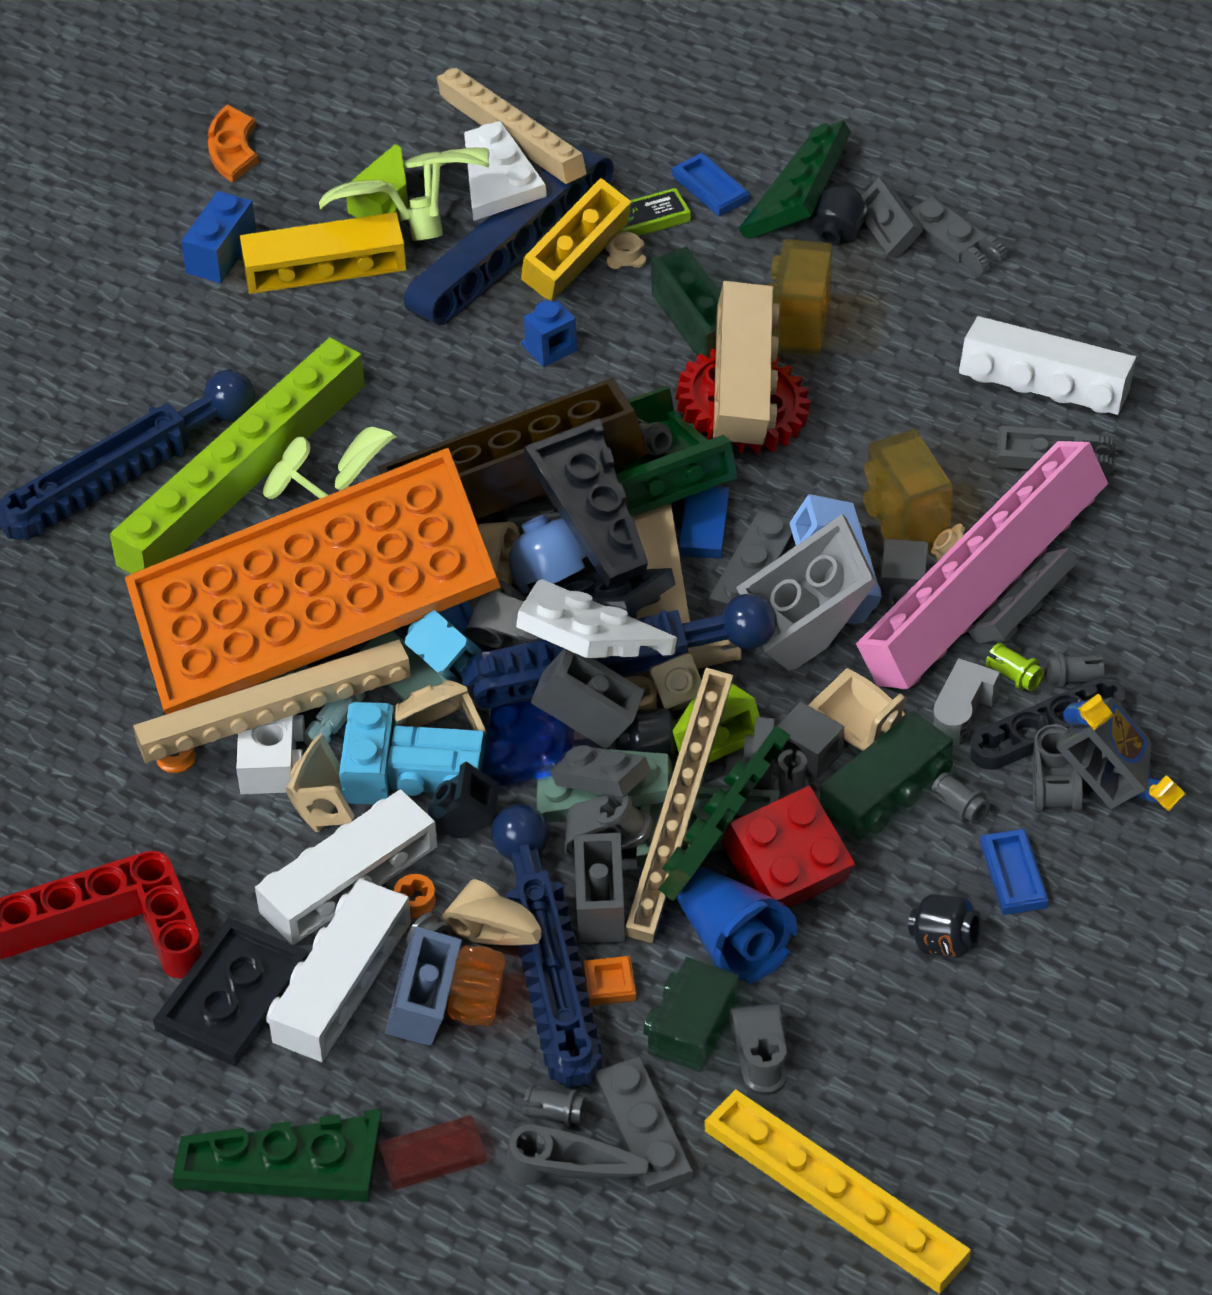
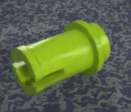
M1001 642L993 646L990 653L999 658L993 659L987 656L986 667L999 671L1000 674L1015 682V687L1020 691L1024 688L1028 691H1034L1040 685L1045 671L1040 667V662L1037 659L1031 658L1028 660L1007 648Z

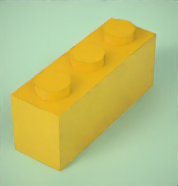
M600 178L526 254L523 260L521 280L541 296L553 301L607 246L611 238L627 225L631 201Z

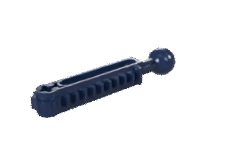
M232 369L216 372L206 382L204 397L178 412L168 402L159 408L152 406L149 408L150 413L95 443L93 446L69 458L67 461L24 484L22 487L8 492L3 499H0V529H2L8 539L30 540L36 534L44 533V529L48 526H56L59 520L64 517H71L73 512L80 508L85 509L87 504L100 500V497L114 492V489L128 484V481L137 476L140 477L144 472L155 468L160 463L169 461L174 455L181 458L184 457V450L189 447L188 432L214 417L225 421L237 420L253 406L255 388L249 377Z
M742 594L731 599L724 608L722 615L687 623L681 622L678 610L670 612L661 610L660 614L636 620L676 636L677 641L674 654L662 655L657 650L648 646H640L638 656H608L593 659L622 677H628L649 672L651 666L683 653H689L688 648L723 640H729L731 644L741 649H756L767 644L774 635L777 627V615L768 600L756 594ZM544 639L499 650L477 653L467 661V668L461 670L462 683L467 687L470 698L475 700L476 704L482 708H495L502 704L533 698L542 672L564 648Z
M514 804L502 809L494 819L491 828V839L499 854L513 862L517 888L507 892L506 898L519 903L529 910L541 928L539 943L518 945L519 957L522 960V970L525 973L526 987L529 990L533 1018L536 1019V1031L540 1039V1048L543 1050L544 1065L548 1066V1077L551 1080L555 1079L559 1083L565 1084L566 1088L571 1089L572 1086L582 1084L590 1085L596 1071L603 1067L600 1039H597L596 1023H593V1010L590 1008L585 978L582 977V965L578 961V949L575 946L574 933L571 931L570 917L567 915L563 885L559 882L550 881L548 870L543 871L539 854L546 846L549 837V827L539 810L529 805ZM575 1048L576 1057H570L567 1050Z

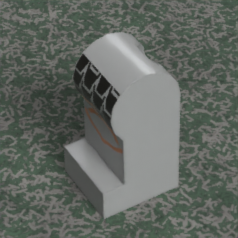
M958 658L933 709L934 724L932 731L934 737L939 742L946 745H960L967 741L971 734L972 718L980 703L992 707L998 696L1000 672Z

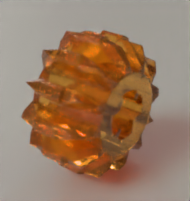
M479 945L476 947L464 946L459 951L448 1000L447 1011L451 1019L476 1027L478 1025L490 1026L495 1021L501 1000L507 962L502 952Z

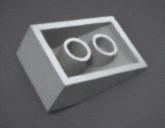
M842 514L736 588L739 595L756 594L767 599L777 615V627L772 638L762 647L765 653L790 671L799 668L827 649L877 581L847 518Z

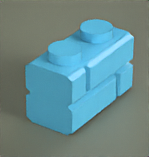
M435 610L424 615L422 619L411 623L408 628V635L405 637V644L436 672L447 680L461 685L463 683L460 672L467 668V661L473 655L484 652L462 631Z
M353 702L349 704L339 772L342 795L348 804H375L377 801L389 797L390 785L387 767L394 725H396L394 705Z
M394 725L387 767L390 790L398 791L401 789L409 796H416L422 792L434 793L443 781L450 780L459 774L460 765L464 762H468L483 772L486 759L484 731Z

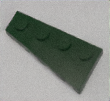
M844 120L832 125L828 123L821 124L810 132L809 137L738 228L743 237L752 239L812 215L851 134Z
M775 725L747 764L738 759L723 780L730 786L729 789L725 792L718 788L703 810L710 815L708 819L704 821L698 817L683 837V840L690 844L688 848L684 851L677 847L662 867V870L669 875L658 889L661 893L674 901L791 735Z
M381 1108L364 1111L365 1116L341 1119L340 1114L319 1117L320 1123L291 1126L290 1121L273 1123L271 1128L267 1130L248 1133L245 1128L181 1136L172 1177L174 1188L369 1202L383 1120Z

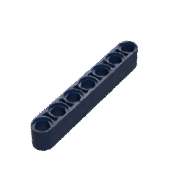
M574 146V148L583 153L586 175L565 184L544 170L539 176L545 183L547 197L489 216L409 284L404 295L406 310L438 325H444L522 260L600 178L609 184L614 173L612 160L584 147Z

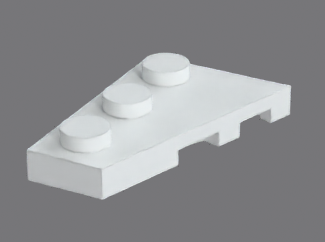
M501 121L484 124L479 128L464 132L466 148L485 147L490 152L489 168L467 163L474 221L547 197L545 183Z

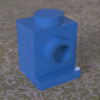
M558 300L554 302L542 301L536 305L535 311L524 316L525 339L521 341V345L542 367L548 366L577 351L576 318ZM555 338L559 344L549 348V341Z

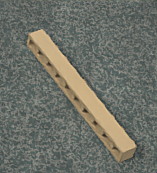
M458 68L449 69L444 74L436 77L440 95L448 103L481 126L501 121L526 157L565 184L587 174L582 152Z
M398 639L133 725L136 742L145 763L159 760L178 752L187 751L224 737L239 734L261 725H267L273 721L294 716L298 713L411 677L409 658Z
M705 668L626 923L625 936L649 943L654 941L667 896L658 890L669 875L662 870V867L677 847L681 849L683 847V837L686 835L732 687L733 675Z

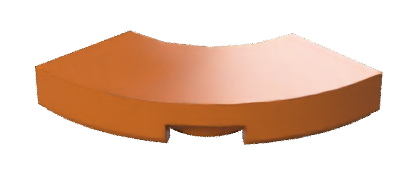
M227 104L215 116L209 127L208 150L210 159L218 172L234 183L259 163L258 154L249 148L247 143L249 135L256 128V119Z

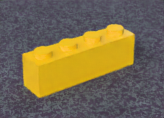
M397 212L240 235L249 294L406 271L404 242Z

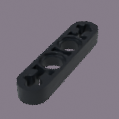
M1109 677L1096 678L979 729L972 736L970 757L978 767L994 770L1009 765L1033 754L1035 738L1021 737L1017 733V730L1020 728L1033 727L1039 731L1044 726L1055 724L1069 729L1071 725L1059 720L1055 716L1057 712L1065 710L1067 706L1074 702L1090 700L1097 694H1101L1105 698L1113 697L1118 703H1124L1125 689L1115 679ZM988 744L991 748L999 746V750L995 753L990 748L983 750V745Z

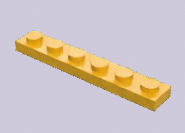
M735 1089L705 1120V1132L937 1293L940 1294L970 1261L971 1249Z

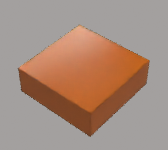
M630 956L584 961L590 1006L636 1001Z

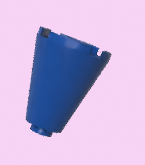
M698 867L691 879L677 895L680 906L715 967L729 982L737 984L736 980L744 979L749 984L755 983L774 972L788 957L790 950L786 948L791 934L796 938L798 928L795 915L781 901L708 867Z

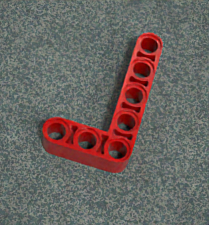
M158 851L139 853L0 898V960L141 914L161 966L165 973L172 978L183 979L202 954L198 929L172 863L167 855Z

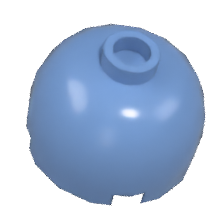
M545 514L535 517L522 525L524 533L514 540L509 552V567L519 592L522 594L530 592L527 584L540 579L554 584L585 568L582 559L587 556L563 518L548 521Z

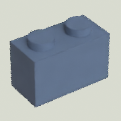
M416 926L404 954L385 1034L420 1044H432L443 1019L462 939Z

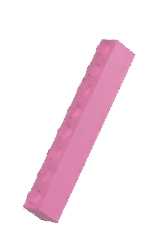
M1057 441L856 643L877 686L909 689L917 684L921 679V675L935 661L941 659L959 636L966 633L971 628L972 623L997 601L998 596L1011 583L1019 579L1022 572L1037 557L1045 553L1047 546L1061 532L1071 526V522L1075 517L1095 501V497L1108 485V482L1090 442Z

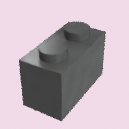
M564 648L542 672L531 703L607 749L634 721L644 690L597 660L585 658Z
M620 833L574 835L578 943L625 941Z

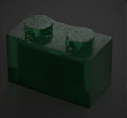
M686 957L678 973L671 972L668 976L660 1007L658 1009L653 1007L645 1020L643 1034L648 1036V1054L701 1073L729 1020V1010L735 1008L739 1001V975Z

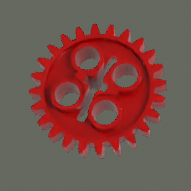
M714 348L711 349L709 358L698 354L696 363L687 362L686 370L680 373L675 399L679 400L677 411L684 413L683 421H687L689 424L695 423L694 428L699 433H708L707 440L713 439L716 366V349ZM778 357L776 361H771V369L778 371L775 395H770V403L777 404L776 424L774 429H767L763 443L772 452L776 451L778 442L788 446L791 437H799L801 427L806 425L811 400L807 399L809 389L800 387L803 378L801 376L790 377L792 366L778 367ZM731 442V444L736 445L738 452L741 454L744 452L745 446H751L756 454H760L762 445Z

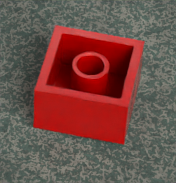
M810 785L730 822L721 840L723 848L744 885L781 901L788 908L844 883L855 865Z

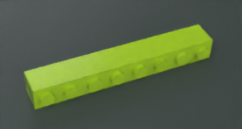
M331 337L322 343L110 533L116 566L133 574L178 556L272 471L274 466L282 460L285 450L295 438L303 437L307 439L365 386L361 353Z

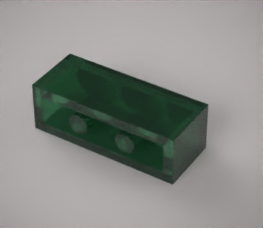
M687 246L652 258L651 286L653 297L695 355L702 354L709 358L711 349H716L717 306L721 291Z
M911 711L820 785V804L828 818L860 842L870 832L877 834L887 826L893 813L902 806L905 808L911 807L919 799L922 789L932 781H935L941 774L945 772L950 773L953 766V739L918 713Z

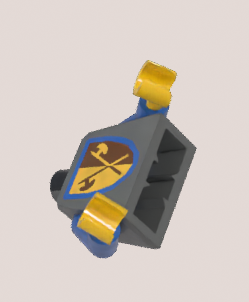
M1097 694L1090 700L1074 702L1067 706L1064 711V719L1071 726L1056 748L1110 809L1136 796L1150 802L1158 801L1167 811H1170L1186 795L1167 775L1161 781L1152 778L1149 767L1152 744L1150 738L1132 719L1133 711L1128 705L1118 703L1113 698L1103 701L1102 697Z

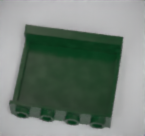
M669 386L628 400L637 418L643 419L648 423H663L669 428L672 435L671 447L661 455L654 456L648 454L637 458L631 465L613 467L618 482L622 483L626 495L625 503L630 516L640 515L737 479L731 441L725 435L707 440L687 421L684 422L683 418L674 411Z

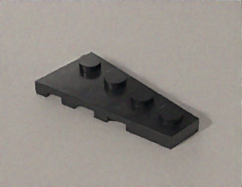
M600 418L525 446L523 458L609 588L646 573L648 560L634 519L629 515L625 503L626 495L622 483L618 482L613 468L614 459L610 447H606L603 438L604 429Z

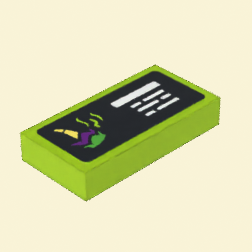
M676 188L630 200L631 207L628 222L619 233L630 232L640 236L691 221V212Z

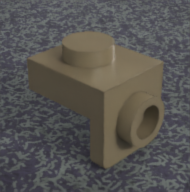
M683 653L650 667L649 672L657 690V704L664 709L670 708L671 711L681 710L688 707L691 700L697 697L702 680L690 653Z

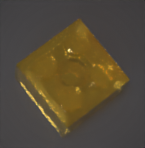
M784 239L781 255H773L771 279L776 280L775 283L768 282L767 286H773L772 303L779 304L778 324L776 328H772V336H776L779 339L778 352L820 356L831 301V243Z
M916 429L869 443L868 462L864 464L867 491L863 493V502L870 516L877 515L881 522V531L884 539L928 542V548L933 547L938 535L944 530L950 529L953 485Z

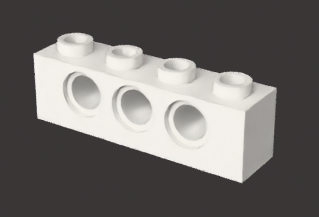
M307 665L295 669L293 671L287 672L285 674H282L280 676H277L275 678H272L270 680H267L265 682H269L299 671L306 670ZM296 714L238 734L236 770L240 794L287 793L286 787L290 780V772L296 761L300 760L303 756L302 749H296V742L305 741L304 715Z

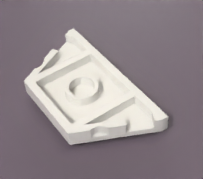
M543 579L536 582L520 607L516 624L517 628L585 658H605L608 656L634 657L639 655L640 646H648L657 650L662 655H672L675 652L677 641L676 636L627 616V611L622 608L603 606L592 601V596L587 593L569 591Z

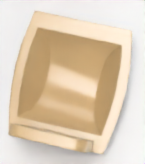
M846 668L808 706L845 726L844 740L868 753L905 717L903 708L906 697L898 694L892 700L871 681Z
M446 680L432 687L429 684L424 688L411 692L408 699L400 704H396V725L413 727L423 726L463 708L472 729L484 731L485 742L487 741L485 727L470 698L467 687L457 682Z
M319 734L311 742L301 759L296 761L290 772V780L286 787L291 803L315 832H319L324 826L351 823L354 818L352 810L341 793L340 763L323 734ZM336 806L338 813L332 814L334 807Z

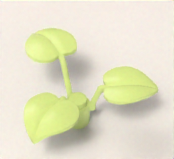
M471 147L447 150L442 153L431 152L404 161V168L424 166L425 196L409 200V208L405 207L393 184L383 182V180H366L345 183L329 190L320 199V210L330 201L338 198L385 192L392 197L399 209L401 220L409 219L412 240H426L442 236L443 230L438 207L440 167L446 163L458 162L489 168V149L485 147Z
M368 427L360 432L338 464L340 473L335 479V488L339 491L348 488L367 463L396 436L390 431L376 427ZM297 437L290 443L282 456V460L274 466L264 484L263 494L268 499L278 497L286 488L291 478L318 498L328 496V494L297 472L310 453V443L303 437Z

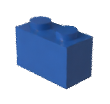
M220 191L215 193L181 240L187 274L222 283L242 255L240 235L257 233L253 200Z

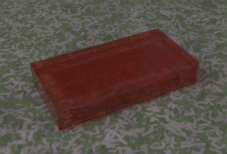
M472 1115L378 1143L379 1152L393 1190L487 1162L486 1152Z

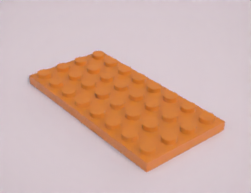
M449 448L125 576L162 708L166 715L250 688L418 621L424 615L434 610L440 612L501 588Z

